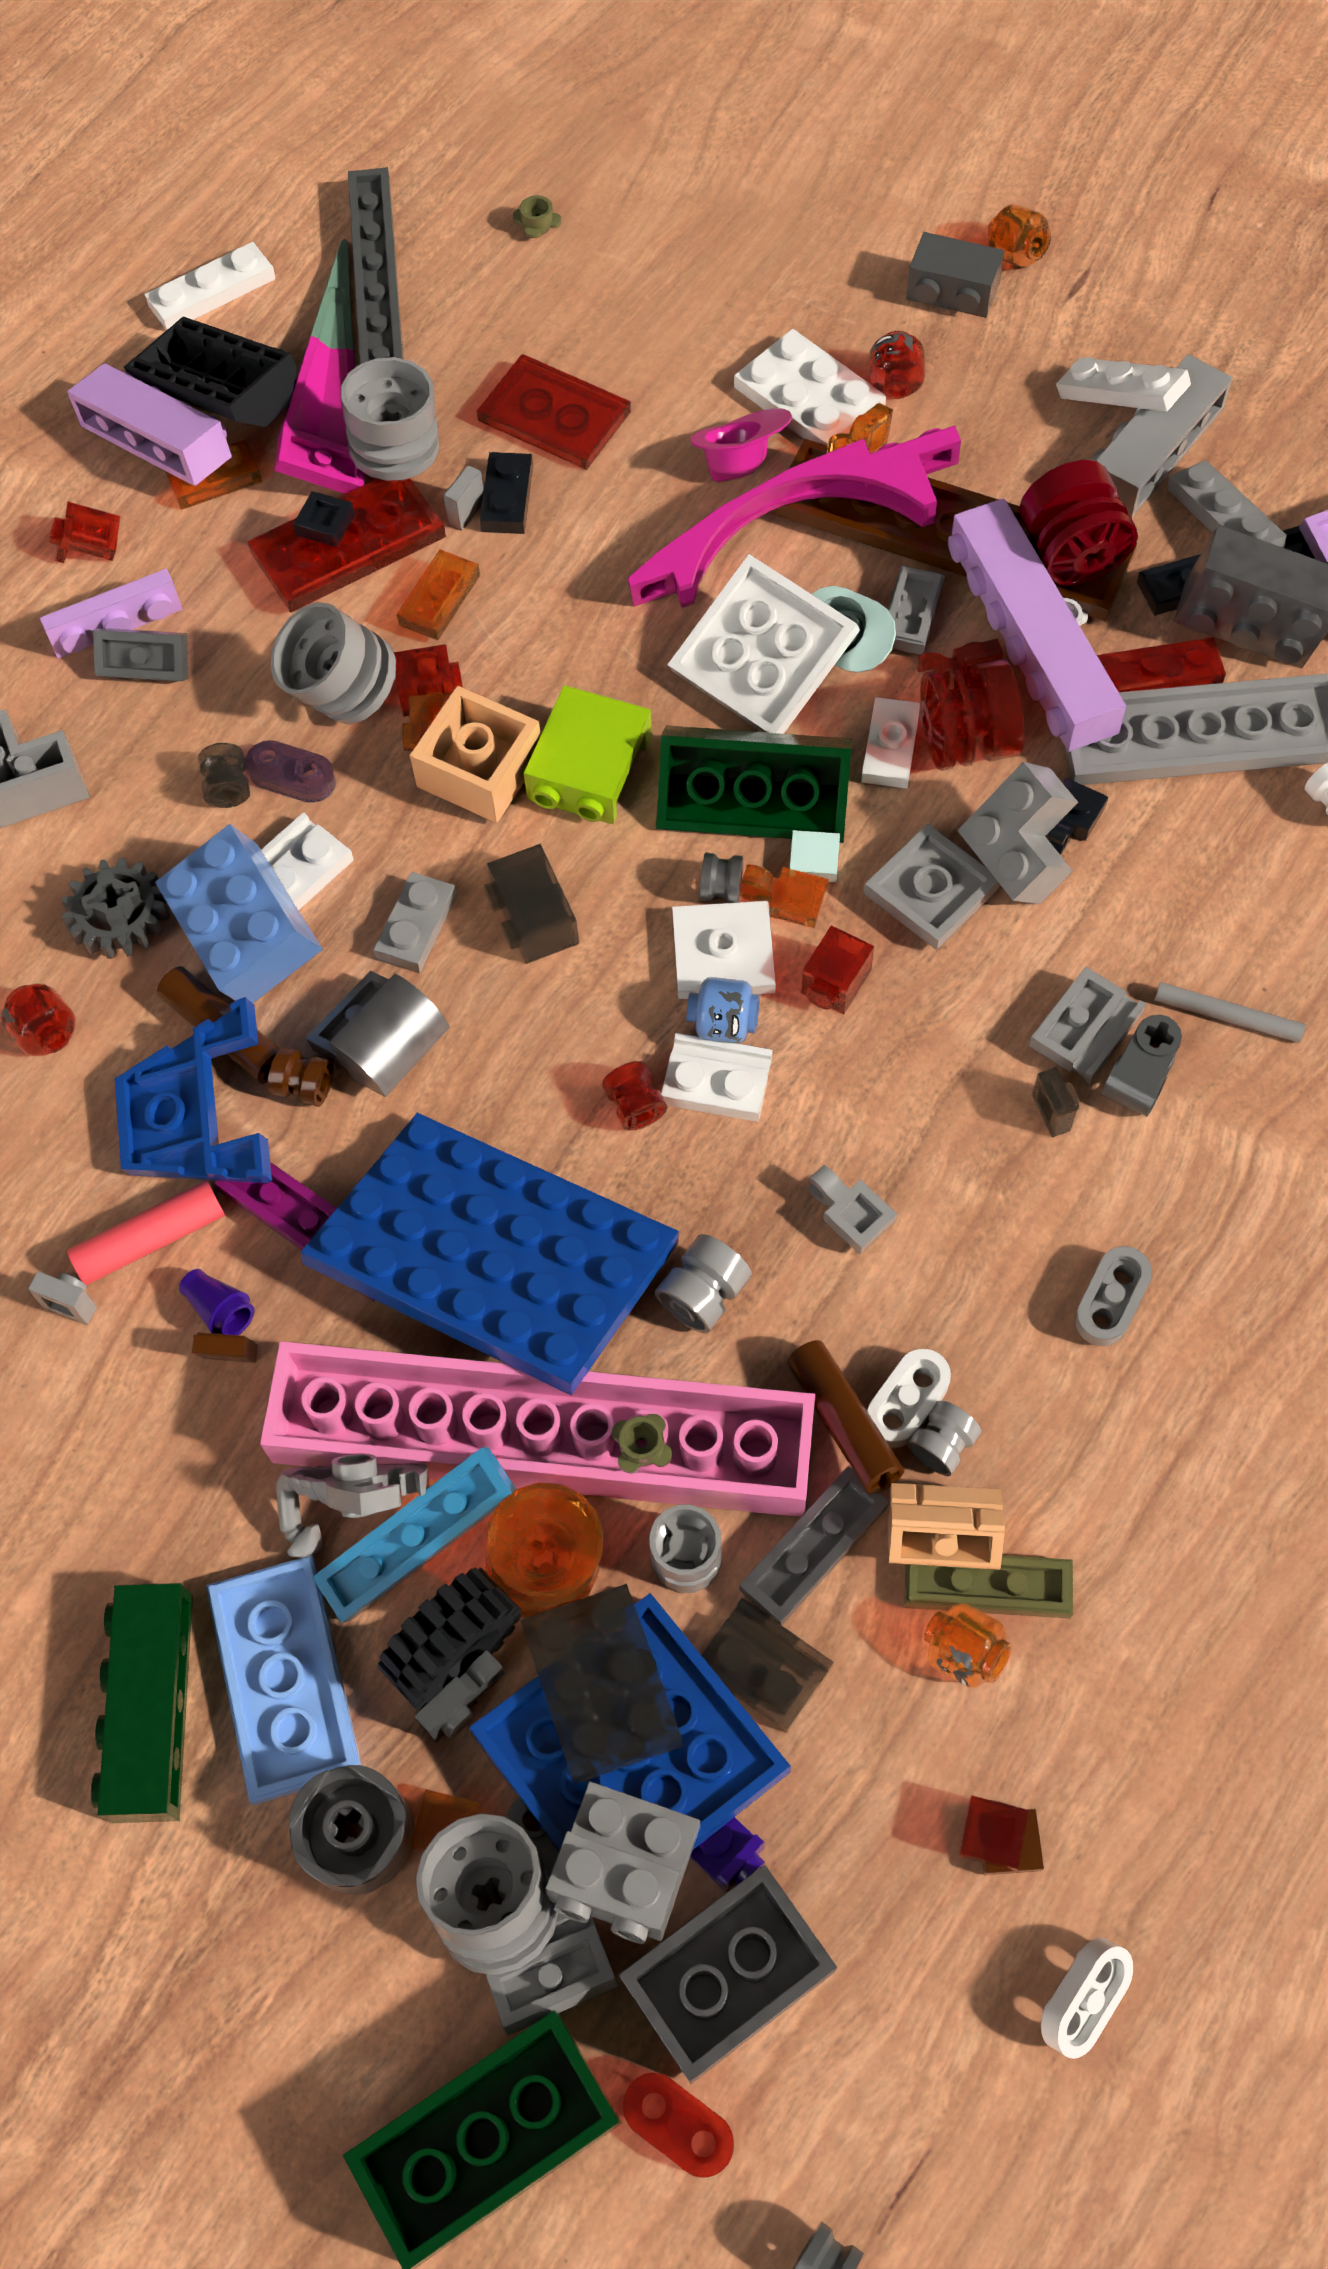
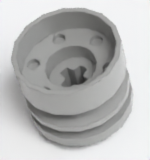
M390 357L376 358L364 362L349 372L341 385V401L344 421L346 423L349 455L355 466L370 477L386 481L405 480L424 472L434 463L439 453L434 386L426 370L412 361Z
M315 602L300 608L289 617L277 634L271 651V672L275 683L286 693L305 704L311 705L318 712L327 715L335 722L350 725L367 719L383 704L391 691L396 676V658L391 645L382 637L371 632L364 625L358 624L335 606L328 603Z
M477 1814L458 1819L436 1834L423 1852L416 1875L418 1901L455 1961L470 1971L499 1975L522 1968L540 1955L554 1934L558 1913L554 1910L556 1903L549 1901L546 1892L550 1876L544 1867L536 1846L524 1828L504 1816Z

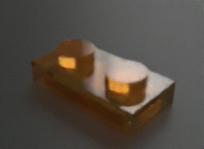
M246 440L228 445L232 457L196 486L165 471L181 510L262 482L259 468Z
M439 549L398 611L397 619L399 626L438 641L480 577L479 564Z

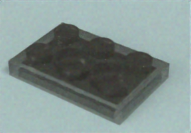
M627 1584L520 1620L573 1785L683 1747L681 1734Z

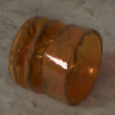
M541 1482L516 1489L498 1504L488 1523L485 1571L521 1608V1617L550 1621L571 1614L588 1599L598 1579L603 1552L604 1532L597 1511L582 1494L562 1484ZM547 1551L553 1553L552 1565L547 1562L542 1563L539 1567L533 1565L534 1553L540 1557Z

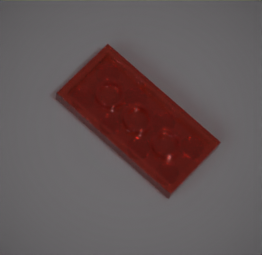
M411 478L390 481L376 479L339 497L338 499L352 502L355 515L337 548L296 536L293 525L296 518L247 541L250 553L290 613L446 537L444 524Z

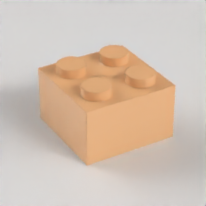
M457 686L410 754L416 786L498 823L525 782L523 773L541 736L539 721Z

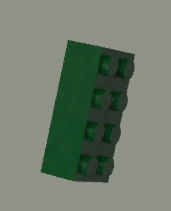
M554 2010L343 2154V2157L402 2269H416L620 2126L622 2121L560 2014Z

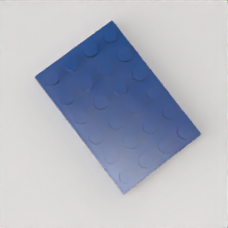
M417 1112L300 1253L303 1265L572 1396L678 1245L679 1231Z

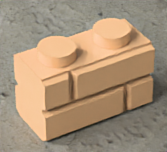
M891 1483L888 1514L889 1563L1000 1570L1005 1534L1001 1489Z

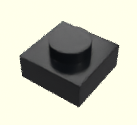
M311 491L293 523L296 536L337 548L355 515L353 504L349 501Z

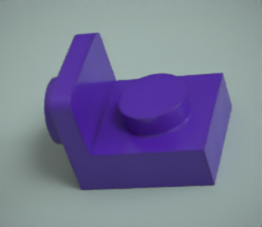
M734 1817L692 1850L690 1858L726 1892L734 1882L737 1885L764 1865L765 1861L759 1854L764 1849L765 1842L757 1834L753 1835Z

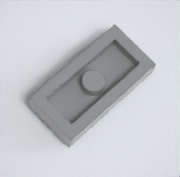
M411 872L374 948L376 959L421 973L457 896L455 885Z

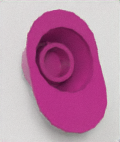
M783 408L757 411L724 425L703 429L693 434L690 442L693 446L703 449L710 476L714 481L721 482L742 478L752 474L761 466L767 454L769 436L785 428L792 420V415L789 410Z

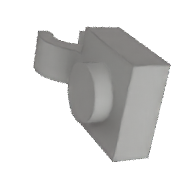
M825 1165L809 1179L812 1184L807 1190L820 1203L830 1207L824 1213L823 1220L859 1255L896 1220L897 1213L861 1179L849 1189Z

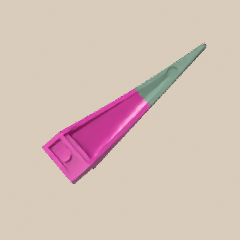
M343 239L339 245L292 391L290 406L286 410L276 441L278 445L274 471L358 498L364 487L365 473L355 466L349 455L346 423L344 421L341 401V385L347 374L355 369L348 242L346 239Z

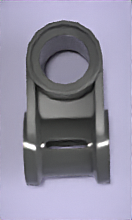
M1151 1015L1143 1019L1123 1055H1120L1104 1085L1101 1096L1148 1117L1163 1089L1181 1043L1182 1034L1178 1024L1170 1017L1164 1015ZM1157 1043L1159 1044V1047L1154 1048L1152 1047V1044Z

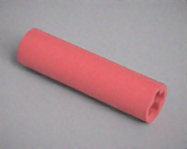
M206 1180L66 1251L80 1280L87 1286L224 1217L225 1214L210 1184Z

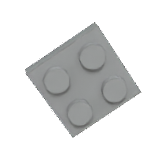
M927 824L865 883L864 894L937 950L999 889L1000 884L984 865L931 825Z

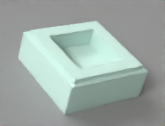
M793 830L789 880L836 883L840 833Z

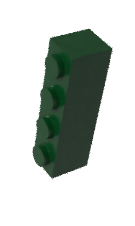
M181 1583L114 1585L113 1603H107L105 1607L104 1630L106 1636L110 1637L109 1658H104L100 1666V1687L102 1692L106 1693L105 1715H99L96 1722L95 1740L98 1750H102L101 1772L95 1773L92 1779L91 1802L93 1808H98L97 1816L110 1823L180 1821L193 1595Z

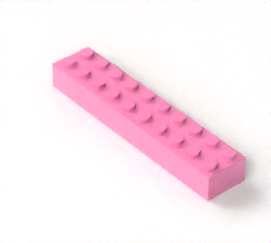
M280 1341L260 1445L271 1462L276 1464L332 1467L331 1461L337 1457L365 1453L375 1455L377 1465L426 1464L428 1466L429 1479L433 1480L441 1479L480 1448L489 1447L516 1488L677 1505L692 1504L697 1507L802 1517L805 1513L815 1394L588 1372L571 1396L505 1363ZM648 1414L661 1416L666 1424L663 1431L664 1441L672 1450L670 1462L664 1467H657L654 1464L643 1466L633 1474L622 1471L618 1465V1458L621 1455L619 1443L612 1437L613 1426L620 1420L628 1421L634 1417H646ZM640 1439L636 1445L639 1448H644L647 1445V1441Z

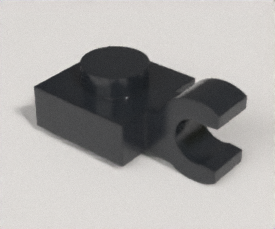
M1067 777L1063 784L1078 803L1045 836L1060 855H1062L1072 836L1084 841L1087 840L1105 810L1109 798Z

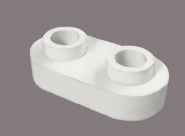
M917 1349L906 1354L869 1404L867 1412L890 1448L906 1445L916 1430L922 1428L932 1408L938 1401L943 1399L948 1390L951 1379L950 1367L945 1358L933 1350ZM918 1374L927 1375L931 1379L932 1384L925 1388L919 1387L914 1383L913 1377ZM888 1415H895L901 1419L902 1426L897 1429H890L884 1424L883 1419Z
M1096 1938L1088 1942L1077 1953L1072 1966L1053 1997L1045 2005L1042 2013L1041 2033L1048 2046L1073 2059L1079 2058L1090 2051L1131 1983L1133 1961L1126 1949L1105 1938Z

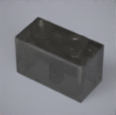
M541 843L487 863L490 882L483 885L487 899L494 912L502 910L506 921L501 923V928L506 942L511 950L519 948L526 964L579 944L576 918Z

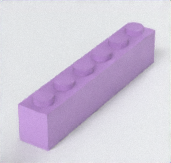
M1003 498L955 514L952 535L948 537L950 554L956 563L961 562L967 573V581L974 596H980L986 606L987 618L991 627L995 631L999 630L1003 636L1010 661L1013 665H1019L1024 673L1030 696L1034 701L1039 700L1044 708L1051 733L1055 737L1059 736L1068 752L1119 734L1127 706L1006 500Z

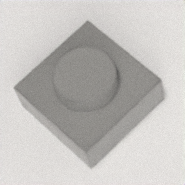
M38 1271L28 1288L43 1308L88 1325L97 1309V1306L85 1292L87 1286L77 1278L65 1273H58L57 1277L54 1278Z

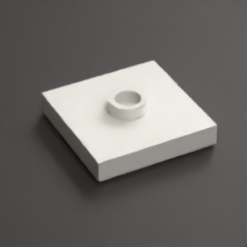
M768 901L672 907L678 999H688L690 992L699 993L700 986L707 977L747 981L752 988V994L775 993L776 984Z

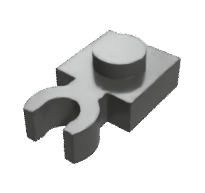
M488 1650L485 1651L460 1678L456 1676L414 1717L435 1742L444 1734L448 1738L455 1736L473 1718L474 1713L470 1709L477 1704L476 1699L496 1684L505 1674L502 1670L503 1667Z

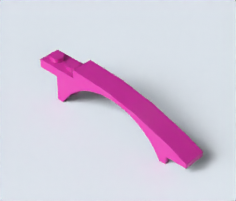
M954 425L942 430L939 428L930 429L918 438L900 444L889 443L873 453H869L865 440L861 439L794 466L722 505L658 551L628 577L630 595L634 607L674 593L677 594L682 608L693 605L707 568L725 543L754 519L790 503L827 497L859 499L890 508L906 516L921 527L934 524L937 500L927 474L959 464L961 439L956 426Z

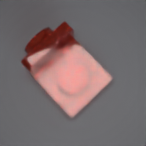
M67 501L63 517H54L49 543L57 545L55 561L64 563L68 549L113 561L117 548L120 516Z

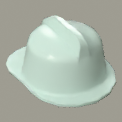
M838 586L820 588L812 593L813 596L857 623L860 629L835 666L846 671L860 673L872 670L886 659L893 648L896 637L895 621L887 608L875 600Z

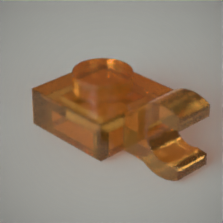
M878 403L865 414L859 415L854 420L849 434L839 433L829 438L827 453L861 439L865 440L869 453L876 452L888 442L893 409Z
M747 864L742 879L743 887L740 896L753 901H768L770 903V917L815 929L829 879L786 867L782 868L780 877L776 878L763 867Z

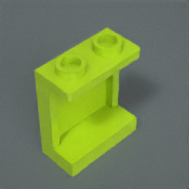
M563 685L523 773L527 798L546 809L558 808L575 813L590 822L602 821L614 824L617 817V799L638 750L646 751L652 738L651 709Z

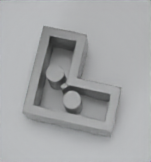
M6 709L0 711V828L90 798L78 761L63 730L22 743Z
M1022 762L957 831L1013 901L1041 904L1073 872L1045 836L1078 801L1050 768Z

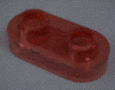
M643 2074L629 2085L623 2100V2112L628 2125L635 2133L693 2176L706 2178L717 2175L724 2170L733 2155L734 2138L729 2125L721 2116L664 2074ZM652 2093L661 2095L666 2103L664 2114L657 2119H650L643 2112V2101ZM700 2131H707L715 2138V2150L708 2157H700L692 2149V2139Z

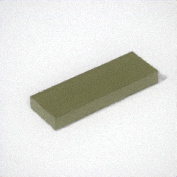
M1002 1555L1000 1570L906 1564L904 1608L1071 1619L1073 1615V1560Z

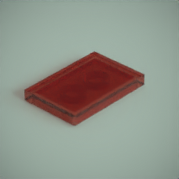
M521 354L477 409V417L481 423L587 470L631 413V402Z

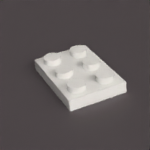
M794 329L786 333L734 375V388L764 410L772 408L789 410L792 420L787 425L788 428L803 439L805 438L833 448L841 445L885 408L886 395Z

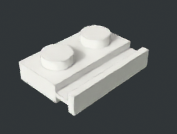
M304 812L261 849L298 910L354 860L352 852L348 847L319 824L315 825Z
M675 1033L674 1046L670 1054L661 1093V1105L759 1122L773 1050L736 1043L703 1040L697 1036Z

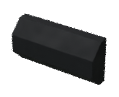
M184 316L124 366L125 371L135 379L149 386H155L173 398L236 422L262 427L269 425L290 406L297 372L295 362L288 352Z

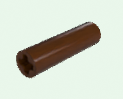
M182 966L171 969L158 984V997L193 1027L207 1019L214 1022L232 1011L226 1002ZM257 1029L258 1045L226 1055L260 1084H265L268 1082L273 1059L280 1048Z
M814 1340L797 1348L789 1356L787 1365L803 1391L815 1394V1410L866 1492L875 1494L891 1487V1483H896L902 1477L904 1468L825 1344L820 1340Z

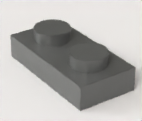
M97 628L93 630L95 676L185 681L188 679L187 633Z

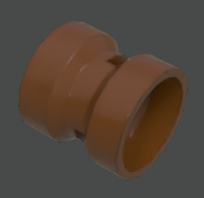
M283 1046L278 1050L271 1064L268 1090L271 1094L285 1098L294 1094L299 1096L303 1103L320 1107L327 1098L331 1088L334 1063L330 1059L316 1055L310 1059L303 1058L300 1051Z

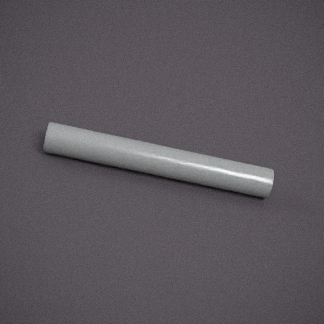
M1163 982L1159 983L1154 999L1157 1002L1298 1043L1302 1039L1306 1024Z

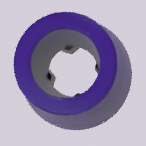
M201 1269L191 1270L181 1280L179 1292L188 1299L211 1333L240 1335L251 1323L254 1316V1307L250 1304V1298L245 1292L207 1275Z

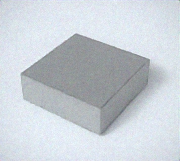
M469 465L464 468L443 494L448 523L461 531L482 506L484 492L481 471Z

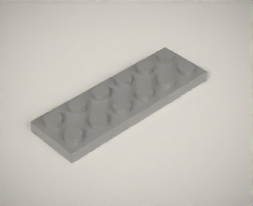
M1328 674L1119 692L1127 706L1120 733L1070 752L1066 749L1071 779L1082 785L1327 763Z

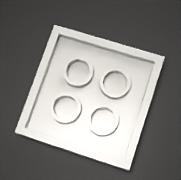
M748 554L667 665L672 672L761 732L784 734L860 629L857 623Z

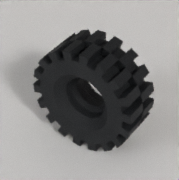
M472 1568L466 1575L461 1573L456 1576L449 1586L445 1584L439 1588L436 1596L430 1601L426 1599L418 1607L420 1610L413 1617H408L401 1625L403 1629L393 1635L387 1644L390 1647L382 1651L379 1657L381 1661L378 1663V1668L417 1711H420L456 1676L460 1678L485 1651L488 1650L491 1655L497 1652L505 1643L503 1640L510 1636L516 1628L514 1624L520 1620V1612L522 1610L483 1568Z

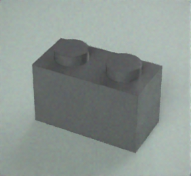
M923 232L909 267L906 299L987 318L1000 284L1005 250Z

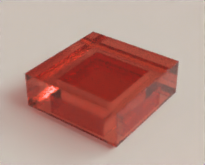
M971 1795L958 1856L1017 1871L1029 1810Z

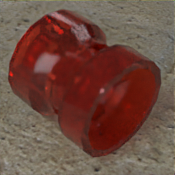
M633 1061L614 1069L602 1082L609 1100L617 1103L618 1109L616 1114L623 1129L628 1131L642 1129L653 1124L666 1113L668 1108L661 1092L653 1089L651 1086L653 1077L646 1063L642 1061Z

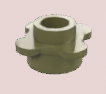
M534 195L527 197L521 202L520 209L513 213L514 222L521 224L525 229L526 236L530 238H538L547 233L550 228H558L561 225V216L553 213L551 201L544 196Z
M648 1414L646 1417H634L628 1421L620 1420L613 1426L612 1437L619 1443L621 1455L618 1458V1465L622 1471L633 1474L643 1466L654 1464L657 1467H664L670 1462L672 1450L664 1441L663 1431L666 1424L661 1416ZM640 1439L646 1440V1447L639 1448L636 1445L637 1441Z

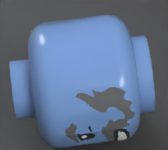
M707 977L702 982L699 993H689L686 1020L687 1022H696V1033L703 1040L741 1044L747 1038L748 1033H756L760 995L752 994V988L747 981Z

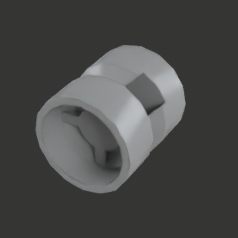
M700 1234L681 1256L683 1268L675 1267L671 1269L656 1288L655 1296L659 1303L677 1320L697 1332L706 1334L710 1332L726 1311L722 1301L724 1299H735L752 1277V1271L742 1257L732 1248L710 1235Z
M686 1504L675 1505L664 1510L654 1521L649 1533L650 1554L654 1572L658 1580L668 1589L679 1593L698 1592L708 1587L717 1577L722 1564L721 1531L715 1518L703 1508Z

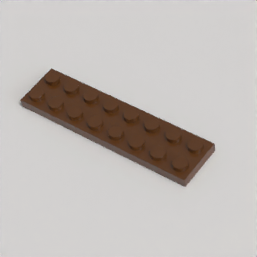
M804 438L789 469L832 452L836 448ZM928 477L937 500L935 523L925 527H921L906 516L879 504L841 497L802 500L771 510V514L967 577L961 562L956 563L953 560L948 547V537L952 535L954 515L999 499ZM1007 502L1014 516L1016 517L1017 521L1022 527L1024 533L1026 534L1027 538L1032 544L1034 550L1039 556L1036 544L1032 542L1025 528V525L1021 519L1019 513V506ZM1137 543L1134 550L1122 564L1110 573L1092 582L1075 586L1059 585L1056 582L1054 584L1063 598L1076 601L1081 606L1082 611L1088 613L1089 617L1106 622L1135 555Z

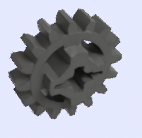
M119 858L116 867L110 868L104 859L100 861V871L93 873L88 868L82 870L85 877L82 883L70 881L68 885L74 896L62 898V903L67 911L62 914V918L77 945L83 943L89 954L93 955L102 948L107 959H112L116 949H122L125 955L129 957L132 956V945L139 943L147 949L150 947L146 936L149 933L154 935H161L163 933L158 920L169 919L170 914L165 905L167 902L155 883L159 879L155 871L147 873L142 862H137L130 869L125 858Z

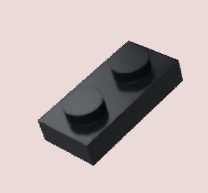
M489 452L480 514L481 532L525 534L533 473L532 454Z

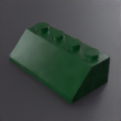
M666 725L661 734L656 829L792 839L793 830L840 833L839 842L844 843L852 738Z

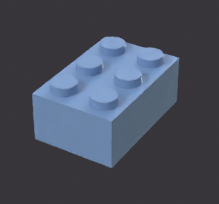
M228 824L155 882L218 990L236 1001L246 997L252 1003L256 1002L323 950L258 844L231 824Z

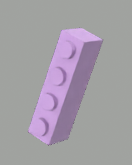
M106 363L102 364L67 391L81 427L193 486L199 484L232 457L226 441V429L215 416L207 415L191 407L188 403L163 393L157 387L149 386L135 379L128 372H122Z

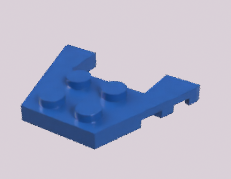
M246 997L230 1004L229 1007L232 1011L212 1022L207 1019L194 1027L193 1035L174 1048L166 1045L115 1078L120 1162L123 1171L131 1176L268 1183L272 1181L267 1138L260 1133L220 1144L218 1140L211 1059L258 1045L255 1005Z

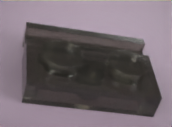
M743 1598L740 1599L733 1613L726 1619L701 1655L733 1695L786 1733L789 1732L834 1663Z

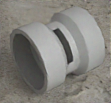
M940 1400L928 1415L929 1423L927 1427L916 1430L907 1442V1447L929 1469L943 1476H951L960 1464L959 1453L966 1447H972L981 1435L982 1430L977 1422L965 1411L950 1402Z

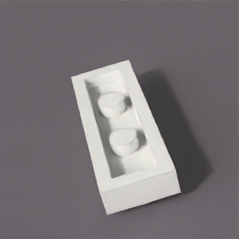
M251 242L146 293L145 297L151 311L164 328L168 330L183 316L194 320L276 278L273 266L255 243Z
M1091 357L1079 358L1056 383L1061 399L1167 412L1191 385L1187 369L1170 368L1164 365L1134 364L1127 361L1098 360Z

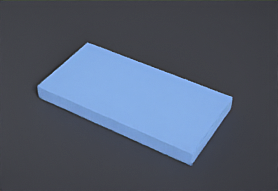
M313 1555L206 1585L249 1802L252 1805L297 1793L311 1778L326 1770L329 1771L347 1765H362L324 1595L312 1578L318 1573L316 1560Z

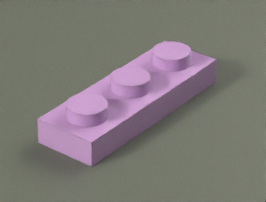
M166 568L40 617V620L57 658H61L94 645V629L132 630L155 620L166 618L168 615L183 609L174 583Z

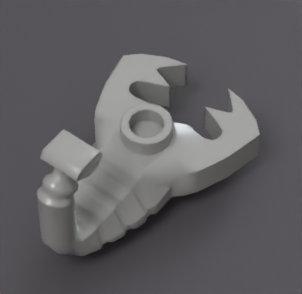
M361 1453L337 1457L331 1461L332 1467L317 1466L312 1468L311 1466L283 1471L276 1483L280 1532L284 1533L287 1541L293 1543L287 1550L289 1556L306 1558L316 1554L323 1548L319 1525L311 1524L306 1528L301 1526L299 1495H307L315 1501L320 1500L323 1504H327L328 1507L342 1511L343 1517H365L400 1507L401 1496L415 1492L419 1493L421 1497L425 1495L426 1489L429 1488L428 1466L426 1464L377 1465L375 1455Z

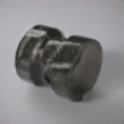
M216 743L202 749L198 754L200 773L205 777L202 781V792L205 802L218 808H231L244 803L250 796L248 778L243 774L246 770V760L242 748L231 743Z

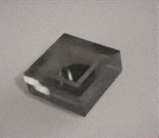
M1057 1067L1038 1073L1032 1097L1051 1136L1055 1137L1071 1131L1077 1110H1079V1099L1073 1085L1070 1082L1064 1083Z

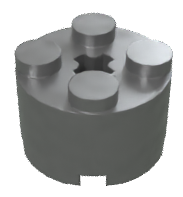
M347 1765L321 1772L302 1787L289 1813L290 1841L296 1861L314 1879L338 1892L368 1894L388 1883L404 1866L411 1852L415 1822L406 1800L386 1777L366 1766ZM347 1820L351 1823L359 1821L358 1824L363 1830L357 1839L354 1837L347 1838V1835L341 1830Z

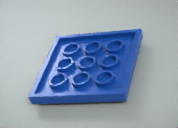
M651 1593L469 1727L471 1735L558 1853L567 1831L571 1832L589 1781L699 1819L701 1827L693 1847L694 1850L791 1771V1765Z

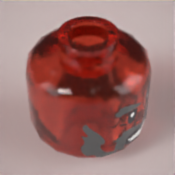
M903 331L889 332L875 341L870 350V382L872 386L884 393L886 397L901 399L918 391L925 381V350L921 341Z
M30 984L18 987L7 997L1 1012V1023L23 1052L32 1056H46L60 1051L67 1045L76 1028V1017L54 988L46 984Z

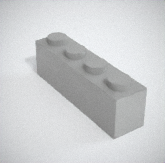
M1187 354L1176 368L1188 370L1191 385L1167 412L1137 408L1135 416L1129 423L1123 421L1113 435L1111 444L1105 450L1100 448L1094 454L1091 460L1098 461L1107 468L1118 490L1120 501L1127 508L1129 517L1132 518L1224 409L1233 377Z

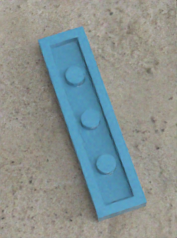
M489 1447L480 1448L426 1489L425 1495L422 1497L420 1495L312 1578L340 1622L351 1621L519 1492Z

